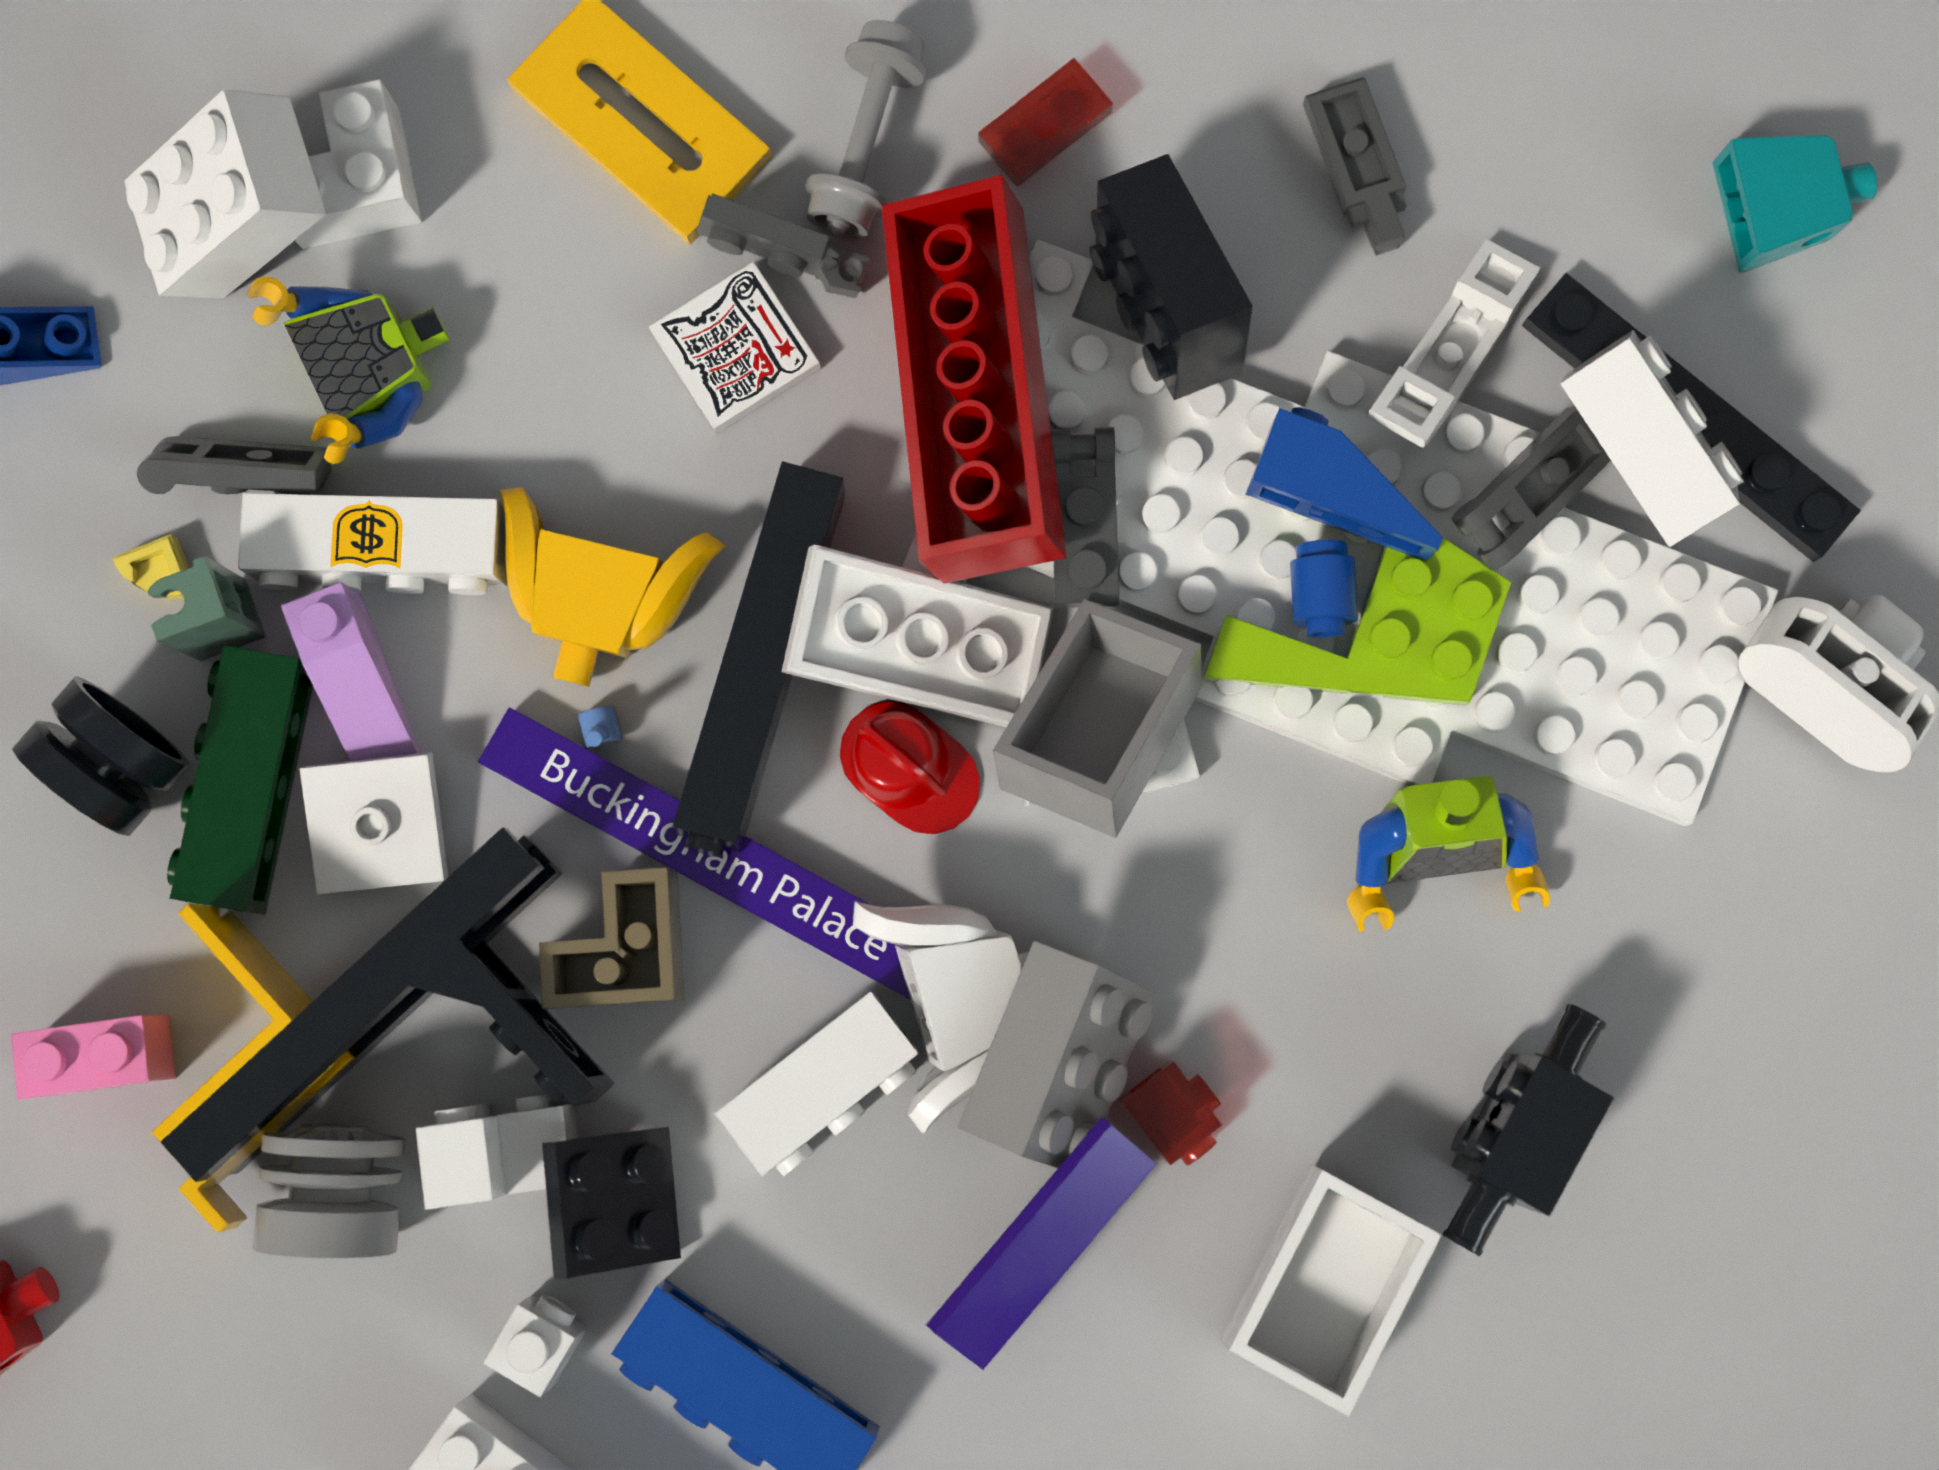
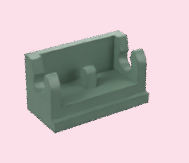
M205 555L193 559V567L157 580L148 590V595L153 598L166 597L173 591H179L183 594L184 606L182 610L173 615H165L151 624L157 642L199 661L222 654L223 645L238 648L266 637L246 579Z

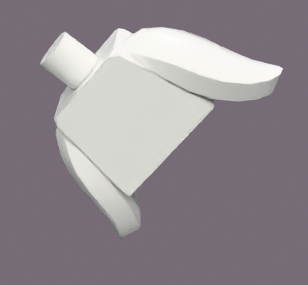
M855 901L853 926L871 938L897 944L895 945L928 1062L934 1065V1068L921 1081L908 1108V1116L923 1134L945 1112L971 1095L1029 951L1017 954L1011 935L995 930L985 915L967 907L953 905L879 907Z

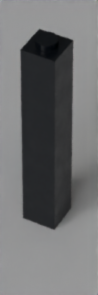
M784 461L781 462L673 823V828L680 836L687 837L685 847L690 850L714 857H722L725 848L738 852L742 850L793 676L783 673L782 667L808 548L814 544L826 548L831 546L845 499L843 477Z

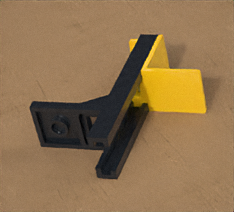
M502 827L314 1001L311 1000L230 909L188 903L178 912L181 918L273 1019L271 1023L152 1131V1134L191 1176L178 1189L215 1231L220 1233L237 1228L247 1219L245 1213L219 1184L228 1175L240 1173L262 1152V1134L285 1131L433 993L484 1007L495 1019L489 1026L492 1034L512 1054L517 1055L522 1050L540 1069L533 1075L534 1079L556 1103L561 1105L566 1099L573 1106L596 1102L615 1084L547 1009H542V1003L487 944L562 875L560 870L529 837L523 835L517 841V838L507 828Z

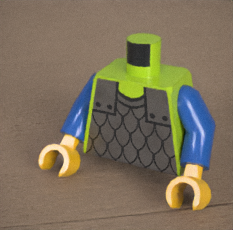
M267 276L257 278L251 284L246 294L250 298L264 297L273 304V306L262 305L256 307L252 318L259 325L268 326L274 324L282 312H286L292 318L284 322V325L327 413L317 420L310 439L317 441L320 438L330 437L336 440V442L327 446L324 455L326 461L332 464L340 463L345 459L350 445L357 449L398 437L403 433L421 405L423 393L429 390L432 385L419 355L450 341L449 334L433 306L402 321L396 309L383 294L373 295L367 290L335 287L291 286L286 289L285 285L279 280Z
M1491 776L1419 784L1399 789L1381 813L1368 819L1362 825L1359 832L1356 882L1362 886L1354 889L1347 898V906L1360 932L1364 931V921L1372 913H1376L1383 930H1388L1392 926L1394 913L1381 889L1382 886L1388 883L1505 868L1506 865L1512 867L1506 874L1505 882L1513 909L1516 912H1521L1518 900L1527 892H1538L1542 906L1546 908L1550 903V894L1542 869L1534 865L1539 861L1533 817L1530 810L1524 803L1506 793L1497 794L1495 782Z

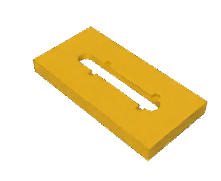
M582 0L507 78L513 91L689 245L700 235L696 232L708 195L712 196L713 193L733 200L772 158L770 147L600 0ZM586 64L598 65L702 156L701 165L692 171H687L677 166L667 154L579 78L580 69Z

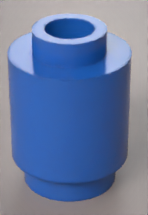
M1314 540L1298 544L1295 547L1296 559L1290 562L1293 624L1306 627L1307 636L1327 638L1344 635L1346 633L1345 625L1358 621L1355 558L1348 555L1347 543L1340 540Z

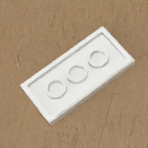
M814 544L808 548L782 672L1007 727L1042 669L1054 607L956 581L943 584L933 575Z

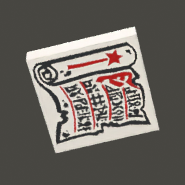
M754 262L746 265L648 326L651 334L716 434L821 369L818 359Z

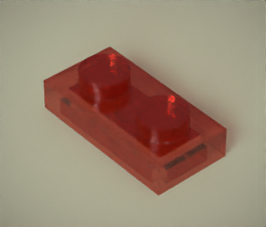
M1073 58L979 131L978 142L1014 185L1018 187L1109 116L1113 110V102L1079 62Z

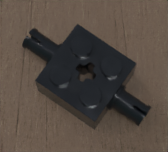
M1568 1004L1565 1008L1566 1012L1543 1054H1512L1508 1062L1500 1059L1495 1064L1482 1089V1093L1489 1097L1477 1119L1469 1116L1463 1122L1452 1142L1451 1150L1456 1152L1457 1155L1451 1167L1467 1175L1466 1180L1471 1183V1186L1447 1230L1445 1229L1442 1235L1479 1257L1482 1255V1249L1507 1204L1512 1207L1517 1204L1550 1217L1614 1099L1613 1096L1588 1083L1578 1075L1601 1030H1604L1607 1024L1592 1013L1573 1004Z

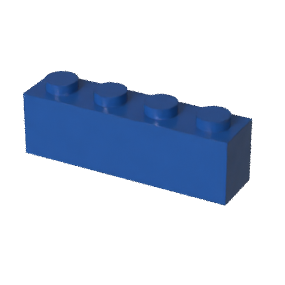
M664 1279L655 1287L611 1353L623 1362L619 1370L626 1378L648 1391H652L655 1385L677 1400L673 1407L682 1417L704 1429L711 1423L731 1437L728 1446L738 1456L758 1467L766 1461L777 1470H856L878 1435L880 1426L667 1279Z

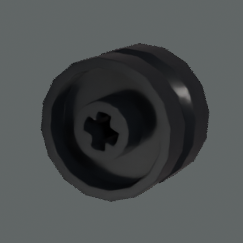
M75 676L52 702L54 713L65 728L51 722L36 720L12 750L18 760L38 780L64 801L98 824L118 834L130 836L151 812L152 808L148 795L139 784L153 790L169 791L188 769L190 762L168 738L124 703L88 680Z

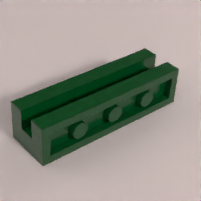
M223 645L221 659L213 663L208 676L207 690L208 695L212 698L207 723L204 722L200 725L195 737L194 755L199 762L194 785L188 786L181 803V819L186 823L181 847L174 850L168 864L167 880L169 885L172 886L170 899L266 915L313 685L299 658Z

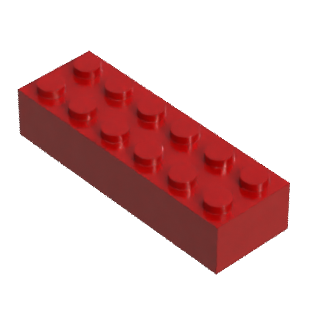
M1002 175L881 205L919 561L945 584L1067 558L1023 207Z

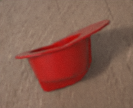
M882 702L866 707L856 715L842 735L839 757L845 776L861 794L898 824L916 833L938 834L956 828L970 816L979 798L980 777L975 761L958 741L921 711L905 703Z

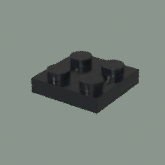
M669 1127L542 1143L554 1278H573L681 1258Z

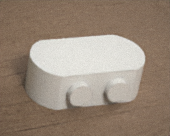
M1791 597L1778 601L1771 608L1739 657V670L1749 686L1844 761L1862 769L1875 772H1895L1905 768L1939 716V693L1931 683L1833 606L1818 600Z

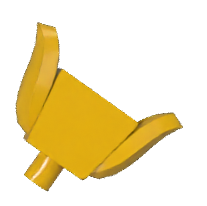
M523 487L499 489L505 512L506 572L511 600L520 618L531 624L532 633L546 639L561 642L553 678L589 687L598 651L628 658L632 650L647 649L663 638L682 613L708 566L727 546L709 532H704L680 546L663 562L657 557L544 530L536 505Z

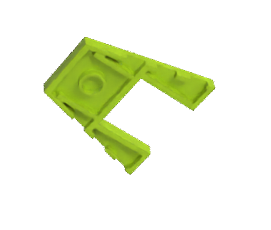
M1442 538L1439 549L1426 562L1384 547L1346 658L1226 615L1202 679L1217 682L1219 680L1247 682L1258 686L1279 688L1289 686L1319 689L1322 692L1340 694L1350 692L1381 695L1383 698L1465 706L1471 702L1512 582L1495 571L1489 570L1483 563L1445 538Z

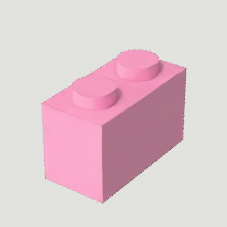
M139 1015L11 1034L17 1100L176 1079L169 1015Z

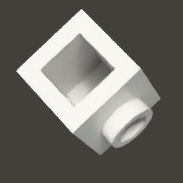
M531 1295L517 1304L483 1364L541 1398L557 1383L588 1327L574 1319L576 1312L563 1302L548 1295H542L540 1298Z

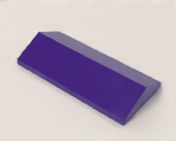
M1101 1117L933 1315L926 1326L951 1347L984 1370L1155 1167L1156 1163L1106 1119Z

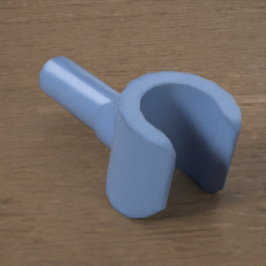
M615 706L593 708L578 715L586 749L597 747L604 742L623 739Z

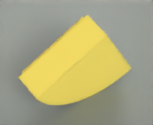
M172 534L112 557L120 573L145 592H148L149 588L157 580L190 568L179 538ZM173 591L163 598L176 600L184 599V596L179 591Z

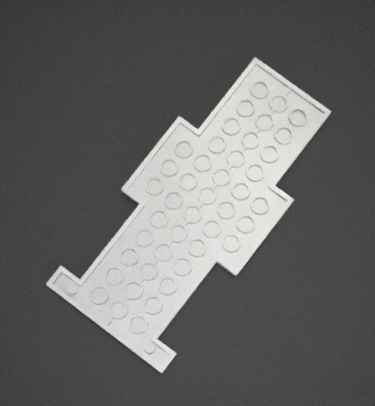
M1040 239L1036 240L1029 258L1050 428H1069L1070 435L1094 434V428L1114 427L1119 604L1212 640L1202 664V678L1226 615L1346 658L1385 547L1245 495L1271 424L1279 408L1291 412L1292 408L1300 407L1315 411L1326 417L1329 421L1327 426L1342 431L1443 538L1483 563L1477 554L1480 548L1471 534L1463 536L1451 518L1461 506L1476 498L1540 432L1458 401L1435 435L1422 448L1367 417L1369 410L1393 375L1328 350L1323 357L1304 406L1232 378L1173 400L1164 381L1156 382L1151 377L1143 358L1142 347L1144 344L1074 318L1094 269L1091 259ZM1070 460L1071 477H1095L1094 460ZM1564 507L1510 562L1493 570L1512 583L1469 704L1465 706L1383 698L1381 695L1350 692L1340 694L1322 692L1319 689L1289 686L1279 688L1258 686L1247 682L1219 680L1217 682L1202 679V687L1194 700L1410 786L1433 782L1451 734L1682 826L1693 825L1745 683L1739 670L1738 661L1740 654L1771 610L1778 590ZM1502 511L1492 519L1501 532L1510 524ZM915 534L902 567L935 576L919 561ZM1314 540H1340L1347 543L1348 555L1355 558L1358 621L1345 625L1346 633L1344 635L1327 638L1307 636L1306 627L1293 624L1290 562L1296 559L1295 547L1298 544ZM1053 561L1026 566V568L1054 578ZM967 579L959 580L956 582L965 584Z

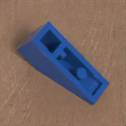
M1295 407L1289 412L1279 408L1271 424L1245 495L1425 562L1439 549L1443 537L1342 431L1327 426L1328 419L1315 411Z

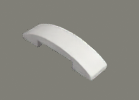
M1485 239L1459 277L1451 297L1404 366L1398 367L1369 410L1367 417L1424 448L1444 423L1482 367L1533 284L1541 267Z

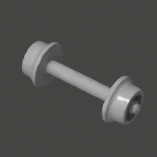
M885 20L867 21L862 28L858 41L851 43L845 52L846 62L852 69L868 78L839 175L812 174L807 178L805 184L806 191L811 195L807 219L822 230L830 232L833 236L839 235L855 239L868 236L875 216L882 215L881 205L887 204L886 199L879 192L863 184L891 87L909 88L919 86L924 82L926 75L925 67L921 64L924 40L913 30L898 23Z

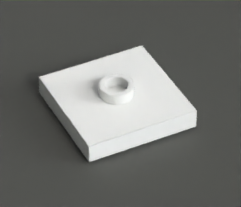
M432 752L308 765L299 768L317 895L439 882L449 877Z

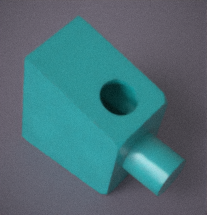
M1829 136L1748 137L1732 139L1712 162L1739 273L1750 271L1834 238L1852 221L1853 212L1851 204L1872 200L1877 192V177L1873 166L1869 162L1841 167L1835 141Z

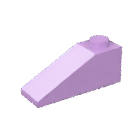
M339 582L281 605L302 665L349 760L355 761L420 754V748L362 595L344 583Z

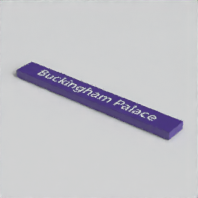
M510 707L507 709L478 763L911 1000L895 945L897 944L871 938L853 926L855 901L865 904L869 903L746 836L741 852L725 848L722 857H714L686 848L687 837L680 836L673 828L680 800Z

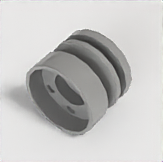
M303 1124L301 1127L283 1132L263 1133L261 1151L278 1155H290L291 1164L260 1167L259 1178L270 1183L289 1186L288 1198L274 1199L256 1205L253 1249L256 1252L271 1255L309 1258H362L396 1253L400 1208L389 1203L370 1200L371 1188L386 1187L402 1182V1171L372 1166L373 1158L403 1156L405 1138L385 1135L367 1126L342 1124Z

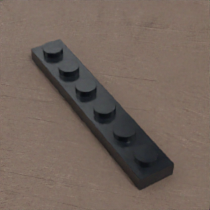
M1568 273L1562 276L1521 325L1573 368H1576L1632 330H1634L1640 341L1647 338ZM1664 352L1672 366L1670 368L1671 373L1664 377L1676 395L1687 388L1707 418L1705 423L1708 427L1702 430L1701 433L1711 448L1723 442L1743 473L1741 477L1744 480L1743 483L1737 486L1740 503L1812 562L1822 558L1861 510Z

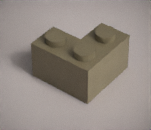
M670 868L601 872L605 938L539 942L542 1009L685 1000L678 873Z

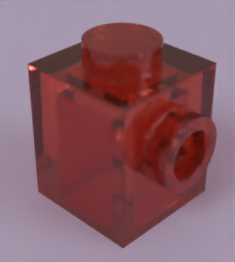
M1168 1060L1118 1099L1170 1166L1178 1159H1181L1188 1166L1206 1154L1217 1143L1211 1134L1222 1126L1213 1113L1214 1110L1221 1106L1220 1101L1198 1074L1188 1080L1174 1061Z

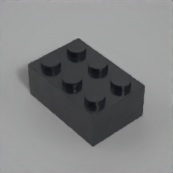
M1169 154L1098 180L1097 209L1091 211V221L1096 234V244L1090 246L1091 261L1102 282L1110 280L1118 294L1116 296V306L1125 328L1128 331L1136 329L1143 341V358L1151 377L1156 382L1163 380L1173 400H1177L1242 374L1253 305Z

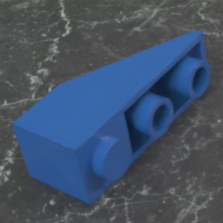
M94 306L0 307V386L101 368Z

